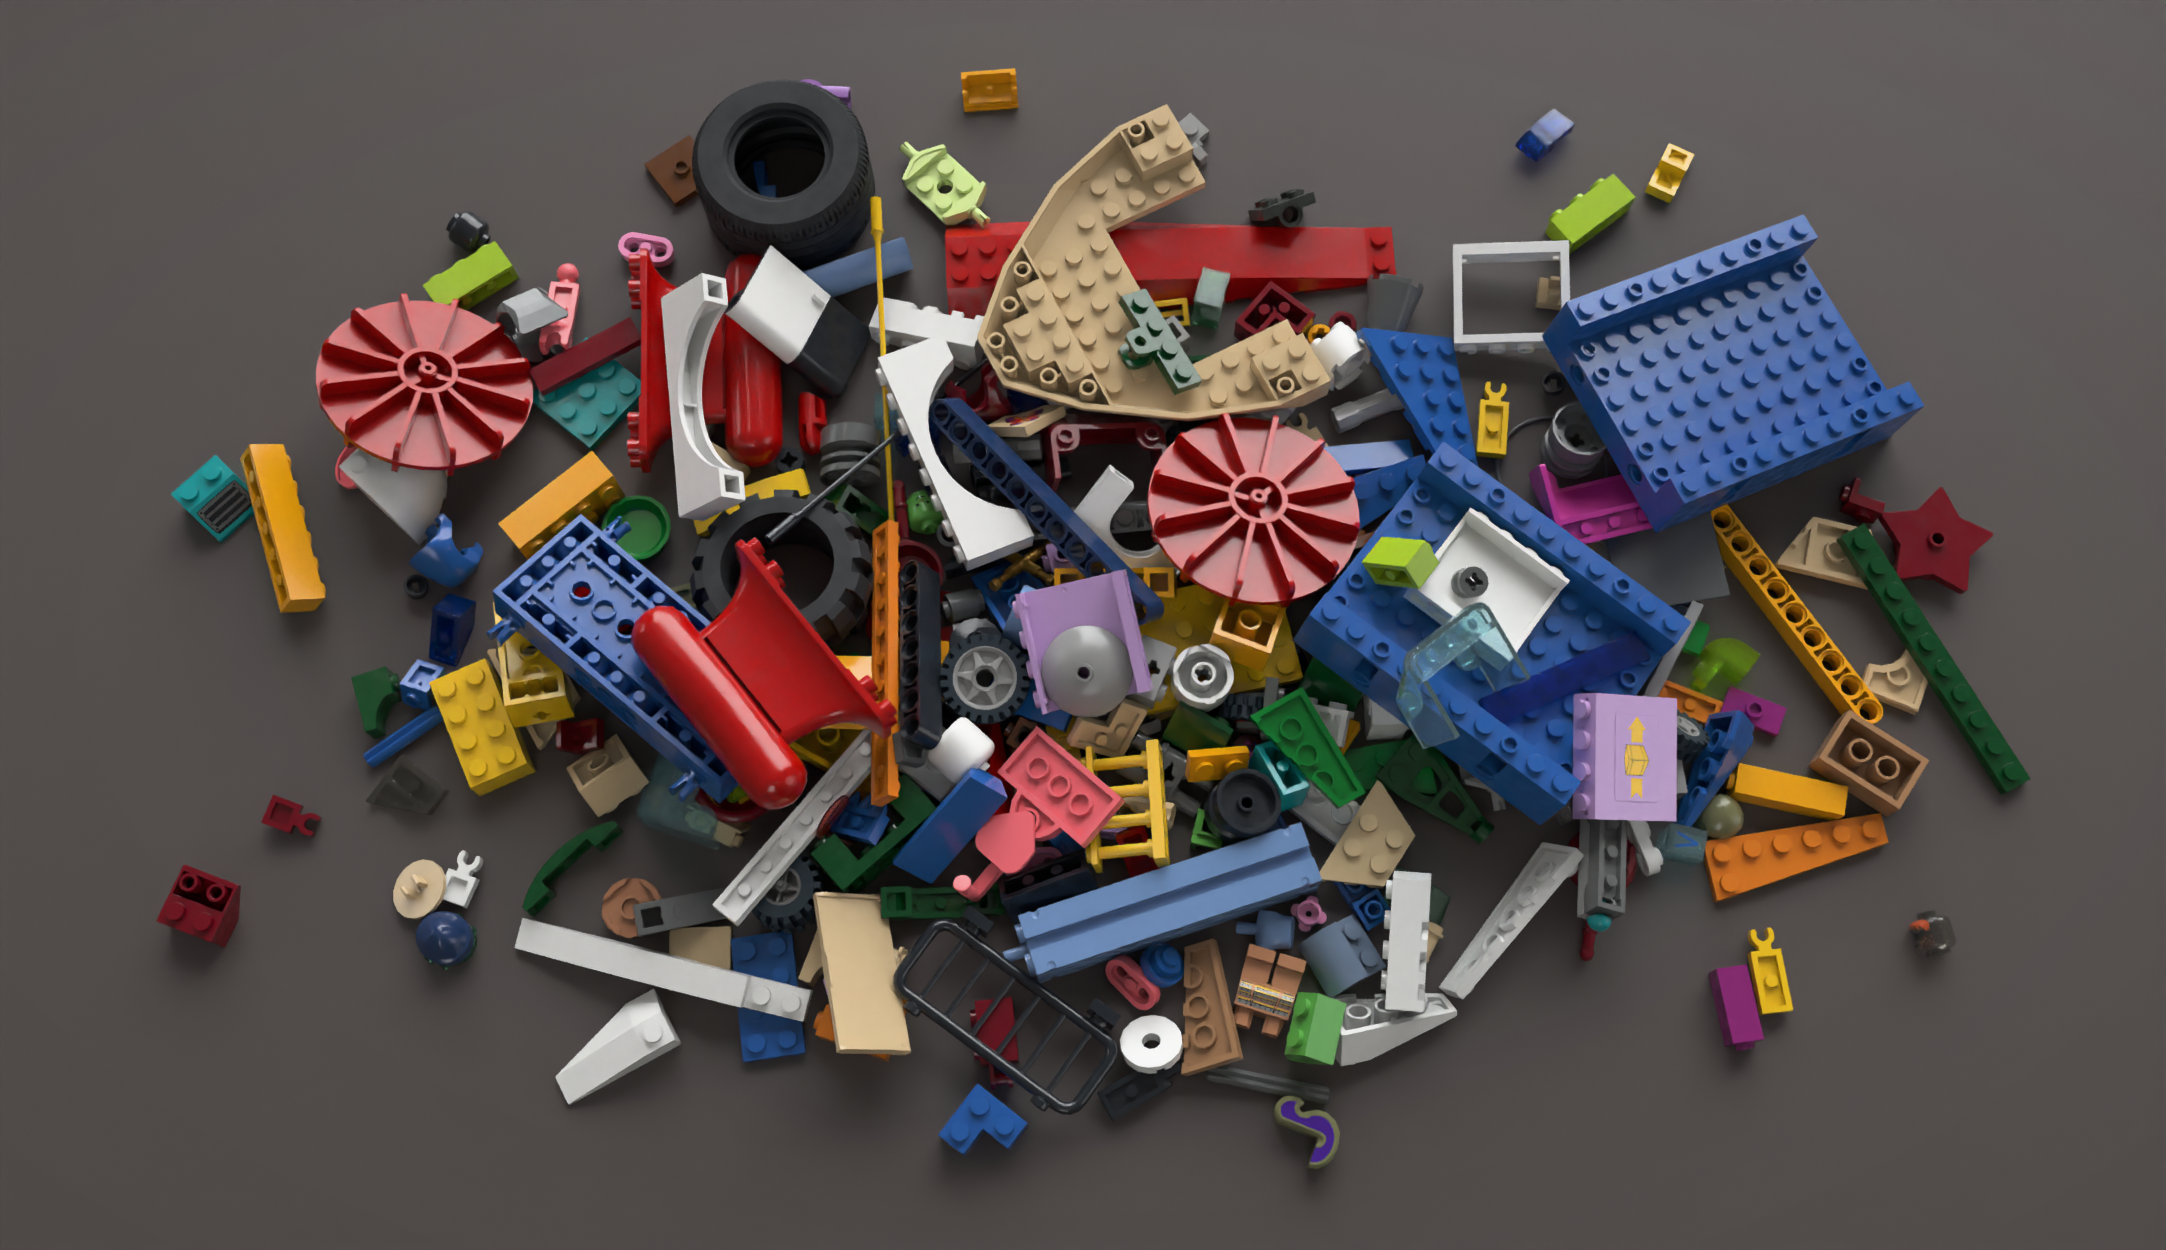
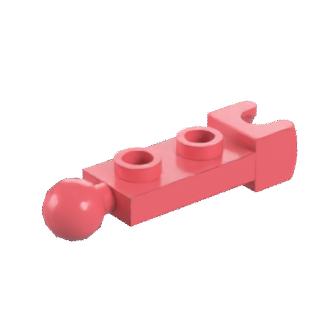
M569 263L559 266L556 274L560 282L551 281L548 295L549 298L567 310L568 316L541 328L539 346L543 355H547L550 348L556 344L563 347V352L572 347L580 285L576 284L579 278V271L574 265Z

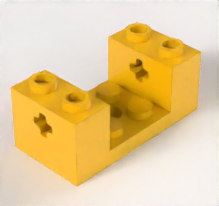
M494 606L495 624H498L502 618L495 613ZM516 631L501 647H498L504 707L514 728L575 717L572 691L565 672L540 650H537L531 656L523 655L522 653L525 648L534 645Z

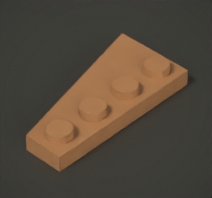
M1212 938L1185 947L1184 987L1186 988V1002L1183 1003L1185 1034H1182L1184 1063H1182L1181 1074L1185 1077L1243 1059L1218 943Z

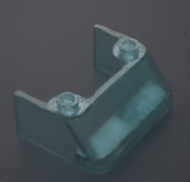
M1477 602L1465 607L1410 649L1404 657L1396 702L1423 749L1454 740L1460 736L1427 681L1452 660L1463 671H1471L1480 667L1493 691L1527 681L1531 678L1493 612L1485 603Z

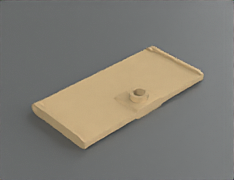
M816 892L813 895L836 1053L910 1054L911 1048L903 1002L893 985V975L897 966L889 919H881L880 894Z

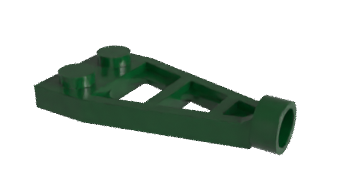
M1415 732L1375 775L1397 797L1469 835L1477 844L1482 843L1495 828L1480 813L1440 752ZM1425 767L1432 768L1441 780V789L1432 797L1421 794L1412 786V781ZM1448 791L1453 792L1463 803L1464 808L1458 816H1451L1439 807V801ZM1478 821L1479 824L1472 830V823Z

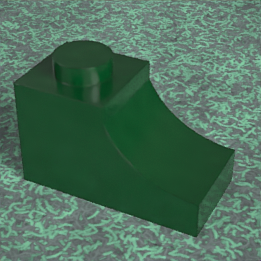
M849 484L839 485L825 497V499L835 503L837 513L839 511L848 513L861 529V533L871 539L873 530L889 519L888 512Z
M384 666L351 677L365 732L374 739L386 736L385 722L387 715L395 703L402 701L399 692L401 691L399 675L397 673L394 674L389 668Z

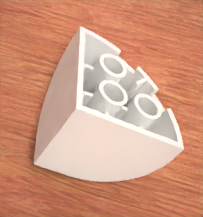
M359 448L355 450L339 465L340 469L361 492L418 545H421L427 538V535L424 533L426 529L433 524H437L434 519L440 515L439 512L443 499L446 498L447 476L444 470H419L400 466L397 473L391 471V463L375 458Z

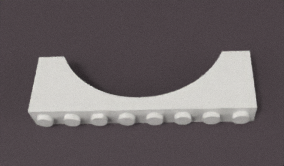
M701 273L663 296L661 304L678 514L680 518L704 521L746 499L743 472L730 467L720 458L709 439L704 421L702 380L705 359L715 328L728 307V296L725 278Z
M943 334L878 357V369L875 370V374L880 386L885 385L889 394H886V399L891 411L896 410L899 419H897V424L902 436L907 435L911 444H908V449L913 461L918 460L922 469L919 470L921 480L924 486L929 485L933 492L930 495L932 505L935 511H941L944 520L941 521L947 537L952 536L956 546L953 547L955 557L958 563H964L968 571L1033 546L1034 534L1025 515L1019 509H1010L988 503L960 486L946 471L934 450L928 424L929 408L939 388L953 372L954 358Z

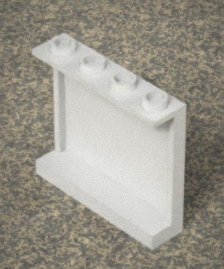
M1470 508L1436 552L1435 556L1440 563L1420 589L1409 588L1403 597L1503 670L1517 654L1525 639L1570 580L1558 568L1550 566L1540 559L1535 551L1525 548L1517 542L1509 532L1501 530L1491 523L1486 515ZM1476 566L1481 568L1486 573L1489 583L1484 594L1465 599L1458 597L1451 588V579L1454 573L1467 567Z

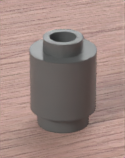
M967 588L944 595L943 602L940 603V612L943 619H948L951 624L979 616L980 612L985 611V601L979 589Z

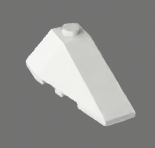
M655 989L626 1003L555 1076L568 1105L575 1103L682 1044Z
M1425 993L1423 1012L1385 1009V994H1375L1374 999H1357L1356 994L1338 995L1333 999L1346 1003L1335 1059L1340 1066L1371 1060L1456 1017L1457 1010L1443 993Z

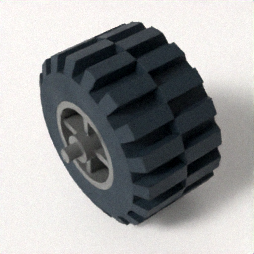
M801 853L751 912L765 927H770L776 933H780L783 930L785 934H793V929L795 928L800 933L805 930L804 925L807 923L810 926L816 923L813 919L816 916L813 895L816 892H828L827 885L824 882L825 879L814 863Z

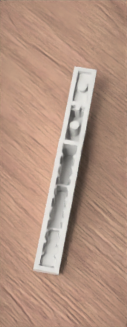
M522 918L515 944L516 949L688 995L740 1008L745 1007L801 1022L806 1021L813 990L527 918Z

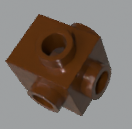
M1020 716L1016 722L1012 719L1010 720L1002 735L1007 737L1004 744L1009 746L1007 752L1013 754L1022 744L1018 739L1021 732L1030 734L1036 726L1045 733L1047 731L1041 728L1042 724Z

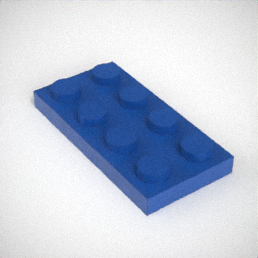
M781 931L780 933L772 932L730 939L734 971L799 987L793 934H785L784 931ZM738 1007L744 1063L807 1054L803 1022L745 1007Z

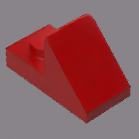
M1144 825L1133 826L1114 833L1118 845L1145 843L1149 839ZM1148 855L1123 857L1130 878L1160 869L1153 857L1149 858Z

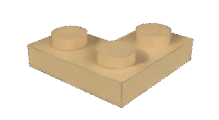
M1124 698L1117 707L1111 710L1106 722L1091 717L1078 716L1067 737V742L1070 746L1084 750L1085 747L1092 746L1095 753L1109 757L1124 756L1148 709L1145 704Z

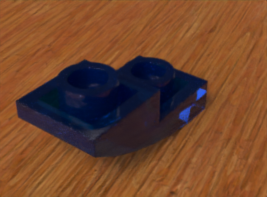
M1552 109L1517 141L1515 147L1521 150L1527 157L1537 162L1553 150L1556 142L1571 133L1575 124L1555 109Z

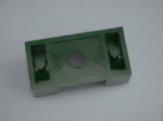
M906 773L900 778L898 777L900 782L898 798L887 803V806L902 823L899 824L897 822L888 828L884 833L886 837L876 846L871 844L862 851V858L860 860H857L835 833L830 838L828 836L823 837L814 845L813 848L815 850L811 855L818 866L842 893L859 894L893 864V857L936 809L933 803Z

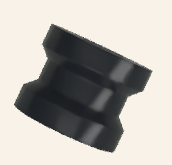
M794 447L782 448L775 458L779 474L800 468L804 469L806 473V464L802 453Z

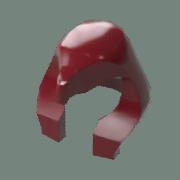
M989 361L982 366L981 384L969 397H966L967 391L954 385L953 380H950L945 386L947 398H960L987 425L1004 416L1014 414L1013 407L997 386L999 379Z

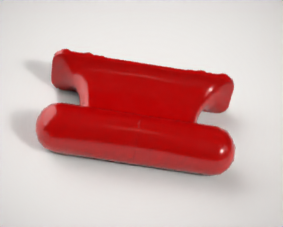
M640 248V254H629L631 280L628 281L629 297H631L632 310H641V396L639 397V412H628L627 415L628 430H630L631 438L627 440L628 457H630L631 468H641L642 473H650L657 452L667 440L672 438L661 298L678 287L669 283L659 274L651 260L649 250L647 248ZM753 253L743 254L729 263L724 276L727 285L728 302L736 293L745 288L762 258L761 255ZM723 313L712 335L703 370L702 407L705 425L725 424V444L727 452L734 460L748 467H761L771 463L781 452L783 445L782 360L728 315Z
M754 537L747 543L742 539L735 543L737 559L741 565L739 584L733 598L715 620L698 632L690 620L672 606H656L644 611L635 621L631 632V644L638 657L749 798L764 809H782L793 804L798 799L807 783V770L801 759L789 746L790 744L812 731L839 723L862 725L885 740L892 735L891 728L898 723L894 716L897 714V711L887 698L879 704L876 703L879 700L875 693L878 688L869 675L864 676L858 681L850 669H846L783 592L782 589L786 587V584L781 578L784 575L782 569L774 560L767 563L763 556L765 549L759 540Z

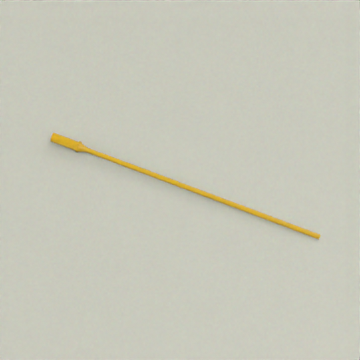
M874 196L870 198V233L875 241L880 355L883 356L886 355L881 238L884 230L881 197ZM883 385L884 435L886 440L890 436L889 405L886 399L888 391L886 386ZM890 443L885 447L889 520L895 521Z

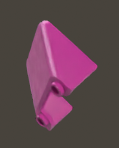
M1545 464L1538 465L1528 473L1532 489L1546 516L1584 544L1653 528L1622 474L1559 489L1556 477L1550 471H1547Z

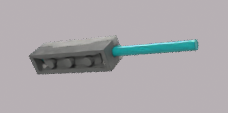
M1580 819L1579 851L1584 857L1579 862L1577 917L1587 919L1589 927L1594 931L1602 932L1607 930L1612 920L1625 914L1627 820Z

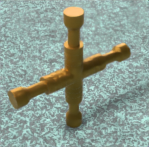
M1045 539L1041 546L1033 548L1024 556L1017 552L1005 556L1004 559L1011 562L1012 565L1005 569L1004 574L999 578L992 579L988 583L989 587L996 592L1002 587L1004 582L1008 579L1012 580L1022 571L1029 573L1035 578L1043 579L1050 587L1054 586V575L1045 573L1043 568L1034 563L1043 556V553L1046 551V545L1050 544V541Z

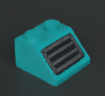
M216 455L171 493L220 543L254 515L247 485Z

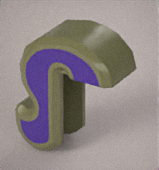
M1282 1097L1273 1109L1276 1123L1316 1139L1306 1169L1317 1170L1327 1165L1334 1158L1338 1149L1340 1132L1336 1121L1327 1112L1320 1110L1301 1112L1300 1107L1304 1104V1101L1299 1097Z

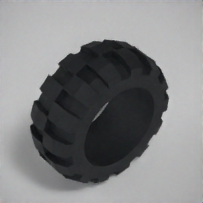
M774 490V497L760 499L759 494L756 493L746 497L745 501L739 503L740 508L729 515L724 510L708 527L711 535L710 539L701 538L698 542L691 562L695 572H693L689 579L692 600L698 612L710 622L715 620L727 607L734 596L736 582L741 574V565L735 551V543L740 539L747 543L755 537L762 544L765 551L785 544H800L813 547L826 554L834 562V569L829 584L823 593L809 606L800 610V612L832 652L836 653L846 646L843 639L848 632L853 635L858 633L869 615L866 606L867 603L872 601L874 572L868 544L865 543L861 529L850 515L842 511L837 513L835 503L824 498L804 514L799 525L793 527L773 545H770L766 542L764 536L787 518L790 512L794 513L801 510L818 495L810 493L807 500L800 498L798 490Z

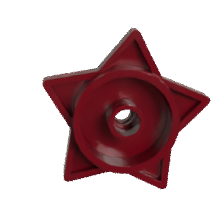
M1939 487L1917 510L1884 512L1878 518L1893 542L1896 556L1894 570L1902 581L1916 579L1934 580L1961 595L1968 590L1970 556L1993 537L1991 531L1960 518L1943 487Z

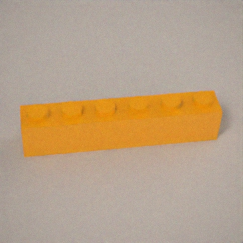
M249 444L240 461L280 613L315 611L325 599L326 589L325 585L320 581L318 559L313 555L311 547L312 537L310 532L307 531L304 521L305 511L303 506L300 505L297 496L298 485L293 480L290 470L291 459L289 455H286L284 444Z

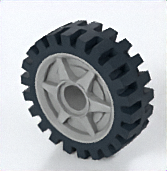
M975 634L959 641L946 655L940 671V685L946 703L959 717H966L975 724H994L1012 716L1022 706L1030 686L1026 659L1021 651L1008 639L995 634ZM987 671L993 675L994 681L989 687H981L976 682V677L980 672Z

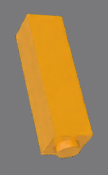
M1738 763L1724 782V788L1728 789L1727 795L1736 801L1828 821L1839 820L1845 816L1848 786Z

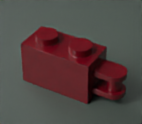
M1012 997L1002 998L978 1031V1039L994 1051H996L1015 1024ZM994 999L975 1001V1009L970 1010L972 1029ZM1016 1034L1000 1054L1012 1064L1019 1063ZM973 1051L974 1060H980L982 1067H989L992 1090H996V1086L1003 1085L1014 1088L1012 1079L1004 1073L995 1074V1067Z

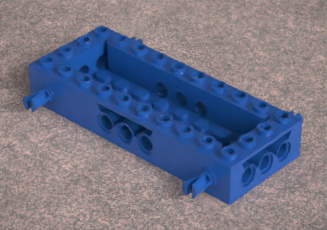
M580 514L492 591L495 613L502 620L491 630H488L486 634L491 641L496 638L497 646L501 647L516 631L681 770L684 775L668 788L672 796L681 790L679 802H684L699 786L720 804L739 785L738 782L635 653L631 644V635H622L618 631L622 625L634 626L635 621L644 611L656 606H672L690 620L698 632L711 622L616 544L626 533L631 531V526L628 522L622 524L621 516H617L612 523L601 531ZM578 587H586L590 590V594L583 598L575 596L573 592Z

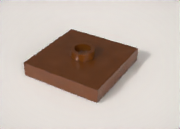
M690 135L644 164L646 170L676 208L698 194L692 174V153L695 141Z

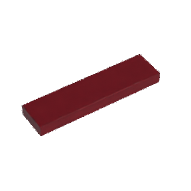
M631 317L529 369V372L541 394L545 396L640 346L641 335Z

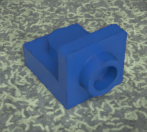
M417 659L400 682L403 703L412 708H420L426 711L432 707L431 695L433 692L429 682L445 676V669Z

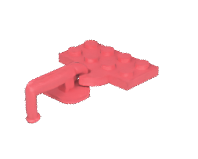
M1036 726L997 772L1017 789L1016 794L1011 800L1009 813L991 816L978 831L975 838L977 849L991 863L972 885L971 879L968 876L959 875L954 879L953 887L970 901L978 902L1003 873L1015 874L1024 868L1035 854V841H1046L1055 838L1063 830L1085 849L1126 801Z

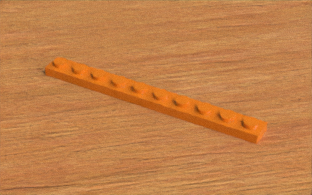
M888 519L873 530L872 567L874 572L872 594V680L878 688L875 693L879 700L876 703L879 704L887 698L897 711V714L894 716L898 721V708L900 705V697L898 696V680L900 677V669L898 668V653L900 650V642L898 641V626L900 623V615L898 614V599L900 596V589L898 587V572L900 569L898 546L900 536L898 535V522ZM898 723L891 728L892 734L900 731ZM872 730L871 805L882 807L898 798L900 791V782L898 780L899 764H896L893 736L891 735L883 740Z

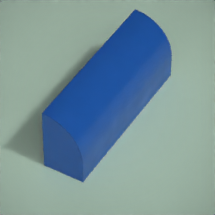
M970 769L893 857V865L932 884L1008 798L1002 781L984 770Z

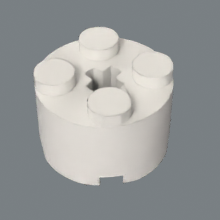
M1341 321L1336 323L1322 340L1317 338L1310 344L1331 380L1329 389L1334 391V387L1340 390L1353 382L1363 372L1359 367L1364 361L1368 364L1370 362L1369 357L1372 356L1365 342L1362 339L1358 340L1356 333Z
M1210 644L1189 647L1181 652L1175 661L1171 675V691L1177 701L1180 702L1182 700L1186 704L1204 712L1212 711V709L1221 705L1227 698L1234 680V672L1228 655L1220 648ZM1202 674L1206 675L1207 678L1203 682L1197 680Z

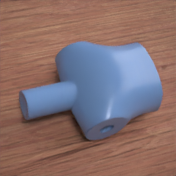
M1259 910L1256 923L1237 922L1236 933L1255 935V945L1273 951L1277 949H1292L1295 931L1294 917L1285 916L1274 911Z

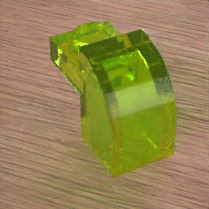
M1716 639L1701 651L1698 658L1702 661L1692 672V675L1696 678L1690 686L1700 693L1717 672L1737 685L1761 654L1738 639Z

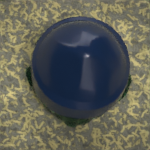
M435 912L424 918L418 926L416 943L429 964L436 963L443 970H447L451 966L460 965L468 961L473 956L477 947V928L469 925L460 913Z

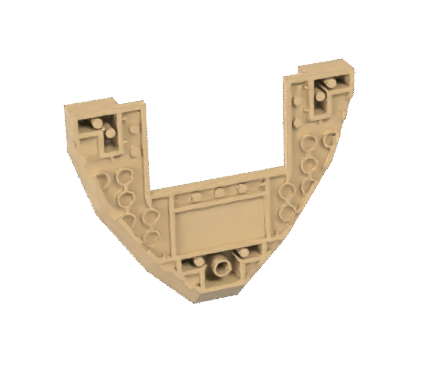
M1167 104L1116 127L1053 185L1003 265L977 335V340L1003 387L1084 411L1181 421L1219 419L1222 413H1228L1230 417L1303 407L1328 395L1331 380L1304 334L1296 335L1287 319L1192 364L1202 382L1199 387L1174 395L1154 360L1149 366L1130 370L1126 368L1120 358L1118 350L1123 344L1127 343L1124 338L1134 327L1118 302L1121 296L1139 291L1140 288L1108 233L1205 188L1206 185L1204 178L1193 161V147ZM1128 353V356L1131 359H1137V357L1134 356L1133 353Z

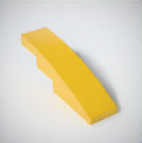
M802 468L744 486L745 498L756 493L759 494L760 499L774 497V490H798L801 499L807 498L811 493L804 469ZM737 504L725 511L730 515L738 510L740 506ZM722 512L704 521L693 520L697 535L702 537L709 535V525Z

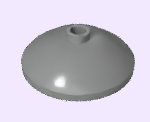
M1084 625L1064 631L1051 642L1043 657L1041 675L1048 696L1060 709L1079 717H1096L1113 710L1123 701L1132 683L1133 669L1126 646L1115 634L1101 627ZM1081 667L1089 669L1090 675L1088 678L1080 676L1079 670Z

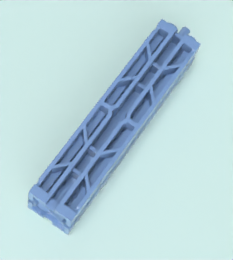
M1300 822L1289 826L1287 829L1281 828L1038 908L1035 912L1029 911L1018 915L1020 924L1015 925L1020 946L1003 953L1005 958L1011 962L1025 958L1030 976H1037L1038 982L1043 983L1051 980L1053 977H1061L1112 960L1118 955H1127L1145 949L1155 942H1166L1296 899L1303 894L1308 895L1317 892L1322 878L1315 859L1311 855L1309 843Z

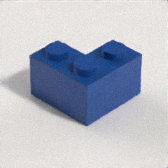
M977 1083L938 1135L966 1157L984 1132L1010 1151L1029 1125Z

